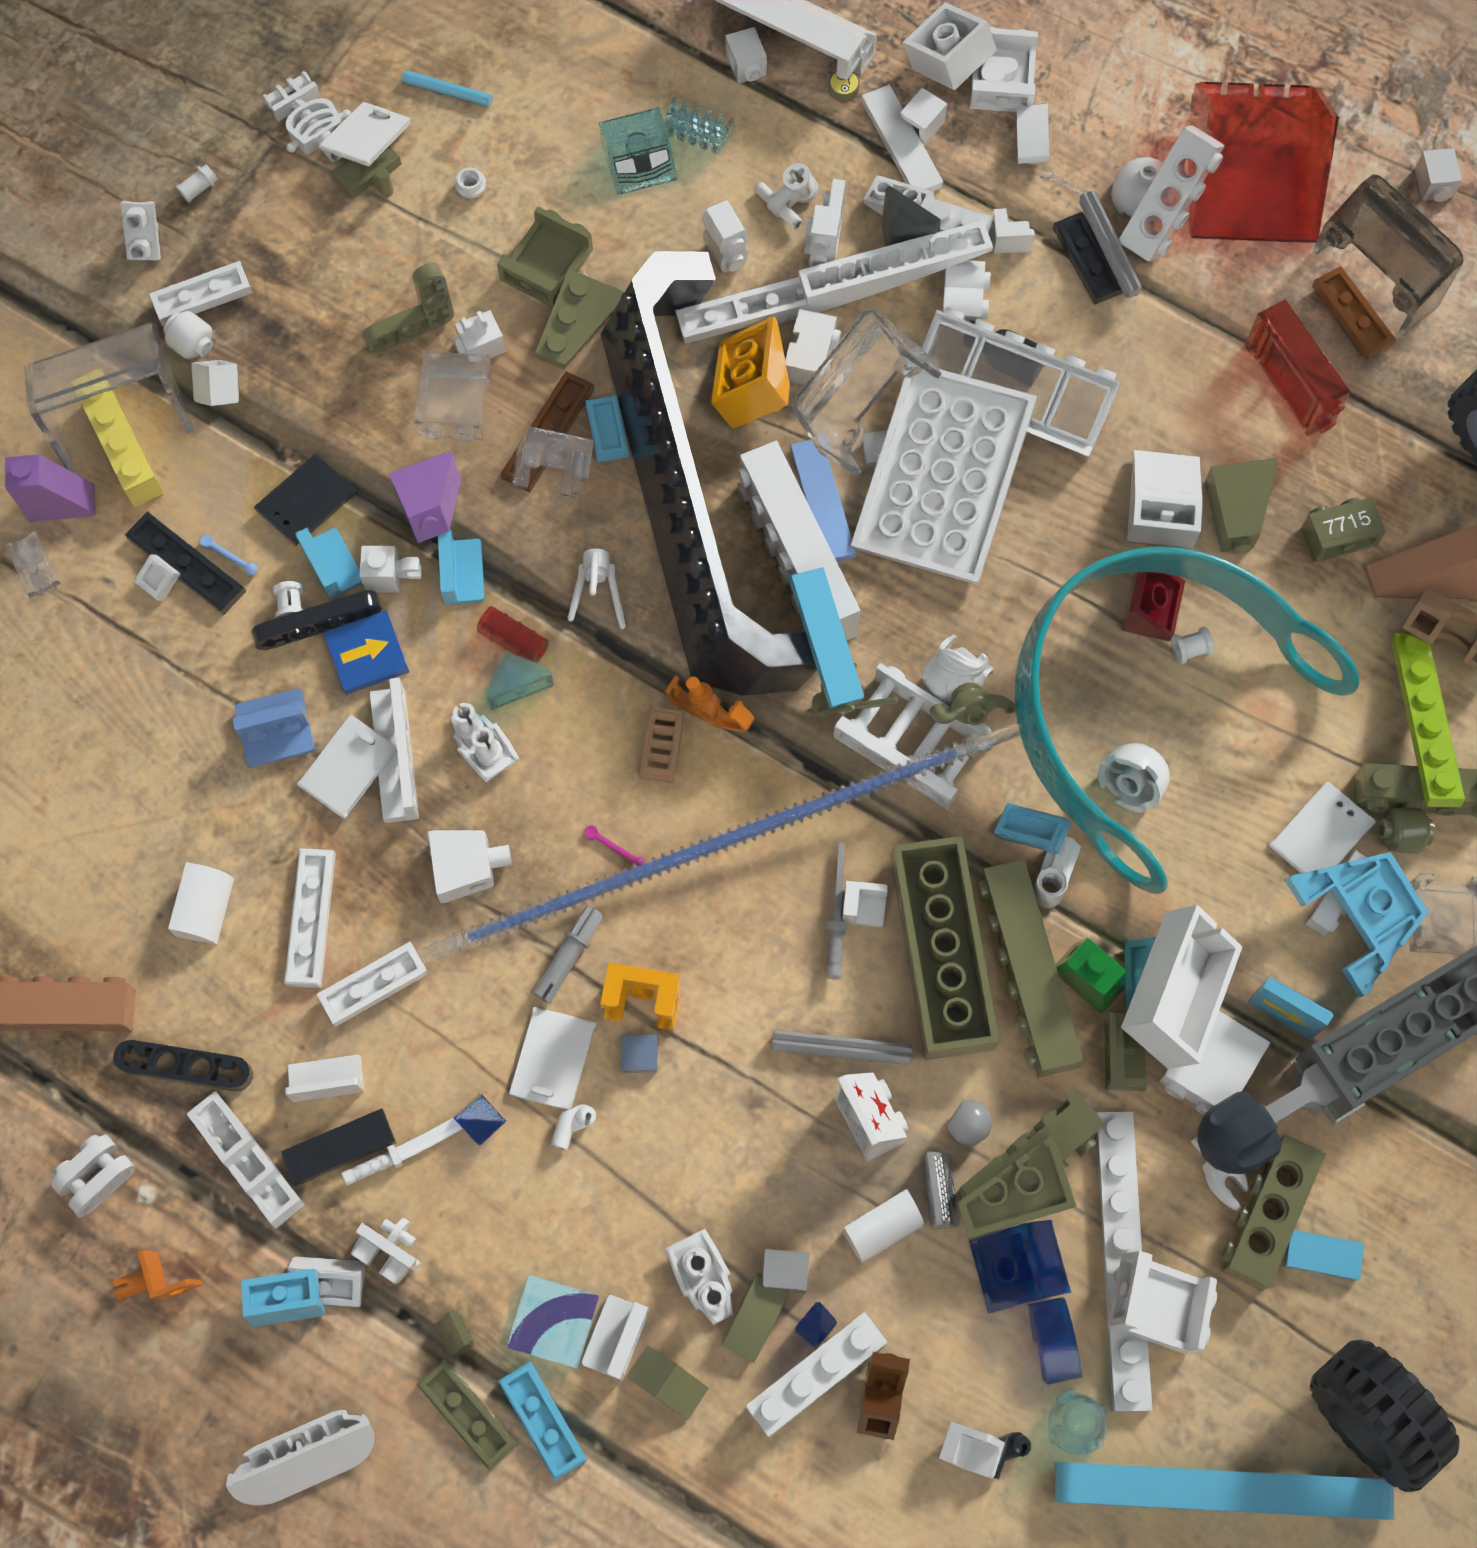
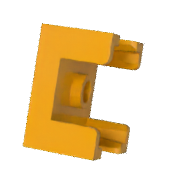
M608 962L600 1002L601 1008H605L604 1020L621 1022L626 998L629 995L642 1000H656L654 1012L656 1015H659L657 1027L663 1030L674 1031L681 995L680 975Z

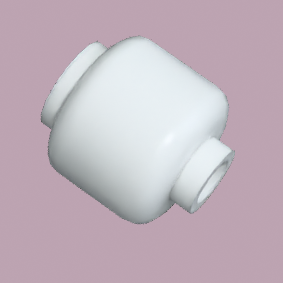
M190 311L177 312L165 323L163 331L166 344L183 358L192 360L198 356L204 357L212 349V328L196 314Z

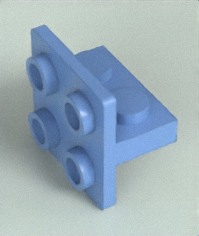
M298 688L235 705L237 717L232 718L236 733L242 740L247 765L250 768L315 751L301 689Z

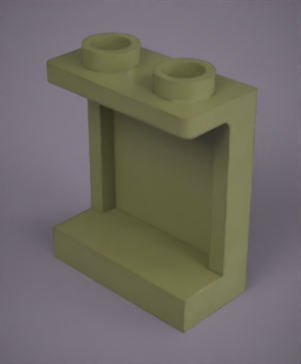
M537 207L534 211L535 221L511 257L503 254L497 263L500 281L554 307L568 269L579 272L592 253V236L583 225L578 223L572 224L562 219L553 210L546 211Z

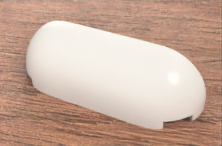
M346 1410L331 1412L246 1451L243 1454L245 1460L239 1465L234 1474H228L226 1487L235 1499L245 1504L267 1505L280 1501L362 1463L374 1447L375 1435L373 1428L364 1414L362 1416L348 1414Z

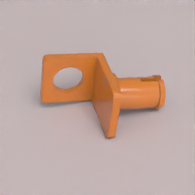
M141 1250L138 1252L141 1270L121 1278L118 1277L112 1281L113 1288L119 1286L121 1288L114 1291L116 1298L121 1302L147 1290L151 1300H168L202 1286L201 1280L185 1279L167 1287L158 1252L151 1250Z

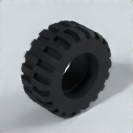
M1363 1339L1350 1341L1312 1375L1310 1382L1311 1396L1314 1402L1318 1404L1321 1414L1328 1420V1424L1364 1464H1367L1380 1478L1383 1477L1393 1487H1398L1404 1492L1419 1491L1457 1456L1460 1439L1456 1434L1453 1422L1449 1421L1446 1411L1436 1402L1433 1394L1419 1382V1379L1412 1372H1409L1395 1357L1392 1358L1380 1346L1375 1347L1372 1342L1363 1341Z

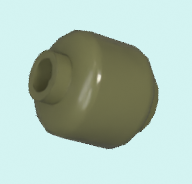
M1392 808L1387 812L1385 818L1380 820L1378 836L1384 841V845L1389 851L1418 854L1432 843L1434 824L1423 810Z

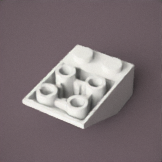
M1134 450L1127 541L1193 548L1201 532L1202 487L1200 457Z

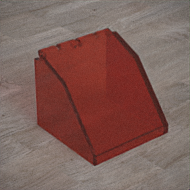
M1200 81L1195 83L1191 98L1190 126H1195L1225 146L1220 153L1223 156V160L1214 173L1209 172L1203 182L1206 184L1204 192L1196 202L1192 200L1189 205L1191 238L1318 243L1339 121L1338 114L1322 89L1313 87V85H1290L1289 97L1287 98L1284 97L1285 84H1259L1257 96H1253L1254 83L1228 82L1226 95H1221L1222 82ZM1188 158V174L1193 176L1196 172V164Z

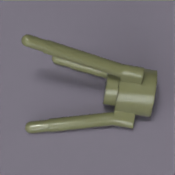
M822 684V692L815 694L812 699L813 710L817 717L822 719L855 710L898 703V698L893 697L845 704L829 709Z

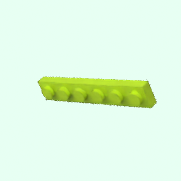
M1394 633L1391 644L1426 807H1462L1465 796L1430 643L1412 633Z

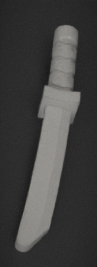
M839 843L834 921L828 920L827 934H829L830 941L827 978L832 980L841 978L843 935H846L847 922L841 921L845 843Z

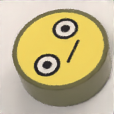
M837 71L832 73L829 78L830 95L842 102L854 99L859 92L860 80L858 75L852 72L848 80L837 76Z

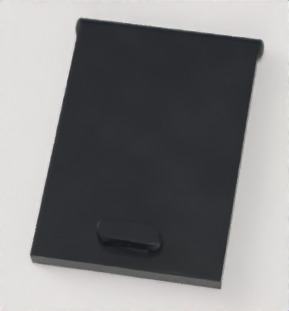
M313 454L311 458L257 503L254 509L297 546L299 541L295 533L305 528H308L309 532L312 533L352 496L356 495L358 490L318 455Z

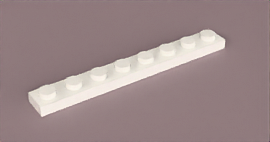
M1133 1112L1096 1113L1105 1123L1104 1127L1096 1134L1107 1326L1121 1256L1130 1252L1142 1251ZM1108 1327L1112 1412L1152 1411L1148 1341Z

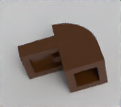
M872 1353L864 1380L857 1433L894 1440L900 1420L902 1394L909 1372L910 1359L898 1357L891 1353Z

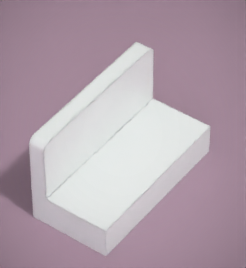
M359 1054L288 1065L289 1087L285 1088V1094L292 1102L364 1092L362 1063Z
M609 1295L582 1359V1364L622 1381L650 1312L649 1308L636 1302L631 1303L614 1295Z

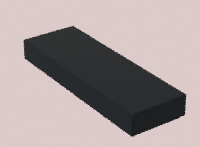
M1083 212L1055 222L1053 230L1094 305L1123 294Z
M381 1108L285 1149L281 1153L293 1185L298 1186L397 1142L385 1111Z

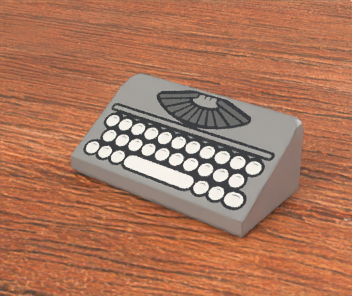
M926 1152L922 1160L931 1227L933 1230L956 1228L959 1226V1216L951 1158L948 1154Z

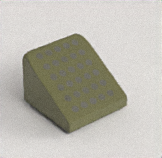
M457 1310L449 1311L436 1322L435 1329L449 1357H454L474 1346L471 1334L460 1312Z

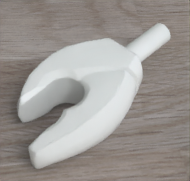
M1197 1136V1137H1196L1195 1139H1193L1191 1142H1192V1144L1196 1147V1149H1197V1150L1200 1152V1154H1201V1151H1200V1148H1199V1145H1198V1142H1197V1138H1198V1136ZM1206 1162L1202 1165L1210 1190L1221 1202L1231 1209L1238 1211L1241 1206L1233 1197L1231 1190L1226 1188L1225 1179H1233L1243 1191L1247 1192L1248 1182L1245 1174H1228L1216 1170Z

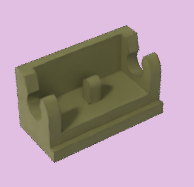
M1109 1012L1104 1019L1106 1090L1146 1091L1145 1048L1121 1028L1126 1014Z

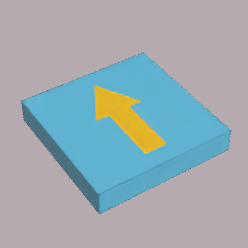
M1269 977L1253 993L1248 1004L1309 1040L1326 1028L1333 1017L1332 1012L1273 977Z

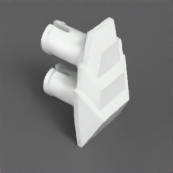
M461 703L459 705L462 710L459 711L456 706L453 710V716L450 717L455 731L453 737L459 746L457 751L485 782H488L520 758L497 723L492 724L484 715L479 716L476 714L471 704Z
M703 1229L665 1248L684 1297H689L695 1309H700L713 1325L732 1316L733 1310L730 1293L733 1291L727 1277L730 1275V1272L707 1231Z

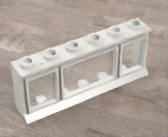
M946 307L945 312L936 309V314L916 363L1037 396L1027 432L1088 457L1091 456L1121 385L1119 381L1115 380L1116 373L1098 367L1097 372L1084 368L1086 364L1084 360L1068 355L1066 360L1053 356L1056 350L1051 347L1037 343L1036 347L1033 348L1023 344L1025 340L1023 336L1007 331L1006 335L1003 336L993 332L995 325L977 319L975 324L963 320L965 314L949 307Z

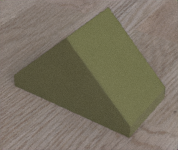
M648 1345L627 1375V1378L687 1420H689L709 1389L678 1364Z

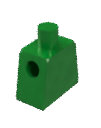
M1089 938L1073 944L1055 964L1059 978L1101 1014L1106 1011L1125 989L1127 971Z

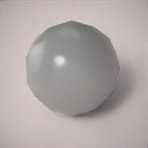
M963 1100L948 1122L947 1127L949 1133L957 1142L966 1145H976L989 1136L992 1118L983 1103L975 1100Z

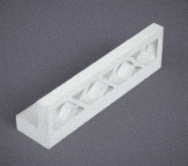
M400 677L389 679L390 689L370 691L374 731L397 747V751L378 774L384 823L419 819L406 693Z

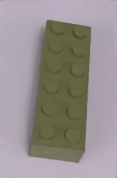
M963 836L893 845L891 863L924 1059L931 1060L995 1051L999 1044V1037Z

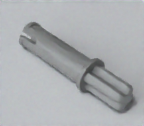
M591 906L584 908L571 931H566L564 934L566 938L535 989L532 990L531 993L533 995L541 997L540 999L548 1004L552 1003V999L583 949L589 948L588 941L603 919L600 911Z

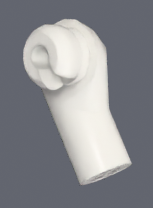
M581 1104L562 1112L558 1118L550 1145L558 1149L568 1150L572 1134L595 1122V1110L588 1105Z

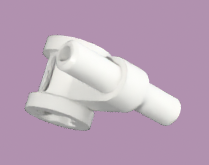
M802 163L792 164L785 170L783 174L785 185L776 194L763 182L755 187V193L767 203L768 210L776 217H781L793 229L801 226L802 219L791 207L796 202L808 203L812 201L819 191L817 181L812 176L809 168Z

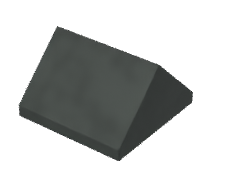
M890 185L885 189L882 218L885 247L940 231V218Z

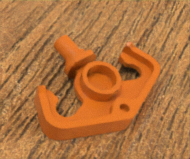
M674 676L665 691L670 702L716 728L743 733L747 732L755 717L743 706V701L737 700L729 708V712H727L720 705L721 699L713 694L709 684L700 682L697 677H690L686 681V686L689 689L687 693L679 686L680 677Z

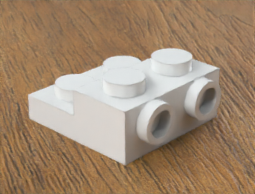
M833 179L831 192L825 191L823 206L815 205L814 217H807L804 254H810L809 267L836 260L843 219L845 180Z

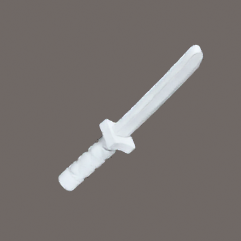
M469 1108L445 1123L396 1148L394 1144L387 1147L388 1153H384L382 1156L380 1155L342 1172L346 1185L348 1186L364 1179L366 1176L375 1174L393 1164L396 1169L402 1167V1161L466 1128L473 1119L475 1110Z

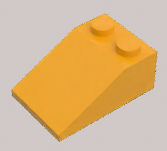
M774 316L720 341L711 404L732 429L744 424H751L756 419L771 412H778L788 405L790 382L778 322Z

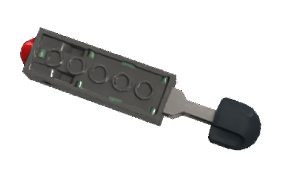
M1477 946L1307 1048L1295 1058L1303 1072L1294 1078L1291 1092L1270 1105L1264 1107L1262 1103L1258 1104L1251 1094L1236 1092L1213 1106L1203 1115L1198 1127L1197 1142L1202 1157L1216 1170L1228 1174H1244L1253 1171L1280 1153L1282 1141L1276 1132L1278 1128L1276 1123L1299 1109L1318 1112L1326 1106L1337 1120L1477 1034Z

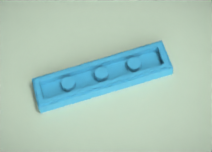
M824 567L791 575L789 581L829 709L862 700L865 697Z

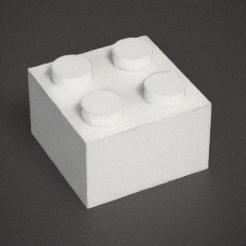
M946 2L903 41L912 70L952 90L958 88L997 51L988 21Z

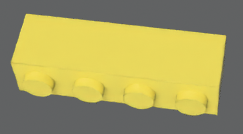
M102 372L73 385L120 484L134 508L163 495L164 492L104 373Z

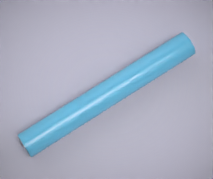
M405 70L402 76V82L487 107H490L492 104L493 95L408 70Z

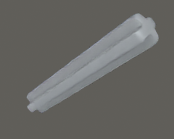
M1093 191L1083 193L1080 196L1079 204L1125 297L1132 298L1133 296H1138L1141 293L1142 286L1096 193Z
M780 1030L773 1032L771 1045L774 1051L906 1065L910 1064L913 1052L912 1045L904 1043Z

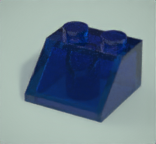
M1052 1220L1023 1223L969 1241L988 1314L1071 1293Z

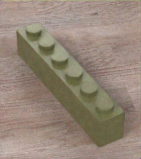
M1025 859L984 868L981 880L977 881L978 892L981 900H987L990 913L986 915L987 923L991 934H997L1000 945L996 947L999 965L1001 968L1006 967L1010 980H1006V989L1010 1001L1016 1000L1019 1014H1015L1020 1035L1025 1034L1029 1048H1025V1055L1030 1069L1036 1070L1038 1078L1079 1068L1084 1061Z

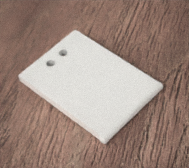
M362 102L319 144V149L369 167L411 124V118Z
M350 714L302 779L297 783V786L340 817L346 819L397 751V747Z
M1327 781L1268 846L1300 873L1338 865L1376 821Z
M533 1007L509 1095L564 1110L571 1109L597 1023Z

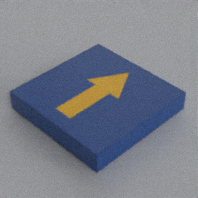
M387 610L323 632L346 695L409 673Z

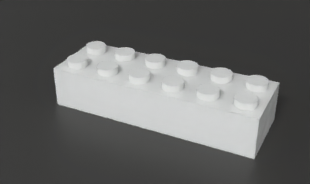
M777 440L741 454L740 468L737 469L740 483L737 484L738 492L743 502L749 501L753 511H750L752 521L756 529L762 528L766 539H764L765 548L771 558L775 556L780 565L777 567V571L783 585L789 584L791 588L789 581L791 575L824 567L846 640L858 636L861 610ZM793 594L791 595L792 604L796 612L800 614Z

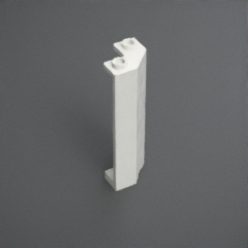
M686 0V1H688V2H690V3H693L695 0ZM714 0L837 59L836 75L848 80L852 72L861 76L876 53L877 34L806 0Z

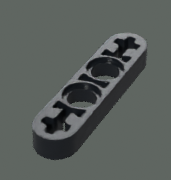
M362 591L263 622L255 626L251 630L255 647L258 650H270L381 612L382 607L375 591Z
M137 1040L121 1042L113 1054L115 1065L124 1073L229 1091L244 1090L251 1084L253 1079L252 1067L243 1058ZM134 1049L135 1053L139 1056L147 1057L148 1070H145L147 1064L143 1061L133 1060L129 1066L128 1062L123 1059L124 1055L131 1054ZM164 1054H173L175 1057L174 1067L168 1072H160L157 1068L158 1059ZM199 1059H206L210 1063L208 1074L202 1078L194 1077L192 1074L193 1064ZM221 1061L220 1067L228 1071H234L236 1065H239V1069L244 1072L243 1077H237L235 1083H232V1079L229 1076L218 1073V1062Z

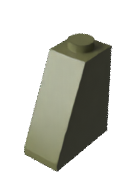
M1276 458L1211 466L1205 479V484L1221 552L1244 553L1254 548L1261 534L1277 468Z

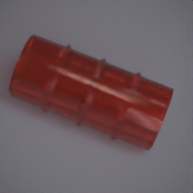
M493 606L487 608L477 624L478 633L490 639V642H495L503 647L504 650L510 651L531 665H536L540 661L549 645L547 638L523 625L521 621L518 622L508 616V613H503Z

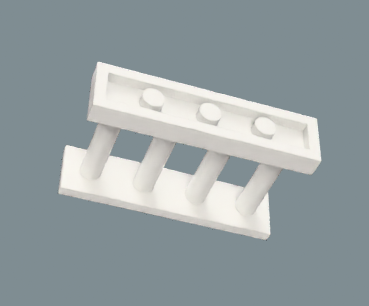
M879 663L876 667L874 680L879 682L880 685L869 701L887 698L893 691L909 701L885 737L878 739L868 732V724L880 709V707L862 709L856 719L849 720L842 716L835 725L834 738L892 774L908 767L925 763L949 727L966 737V739L942 774L938 773L935 775L924 767L914 773L898 778L948 810L954 802L958 791L954 787V779L978 745L989 751L995 735L991 733V729L985 723L971 725L958 720L948 724L936 722L913 756L909 755L907 757L896 750L897 747L895 745L920 709L931 715L930 708L933 705L940 704L944 709L950 708V706L905 679V675L899 669L893 666L886 667Z

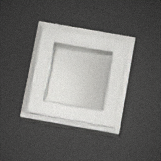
M150 554L133 582L157 601H164L180 573L159 556Z

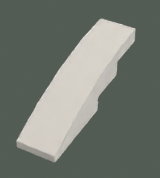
M216 1091L187 1113L221 1162L230 1170L244 1191L253 1199L275 1229L305 1205Z

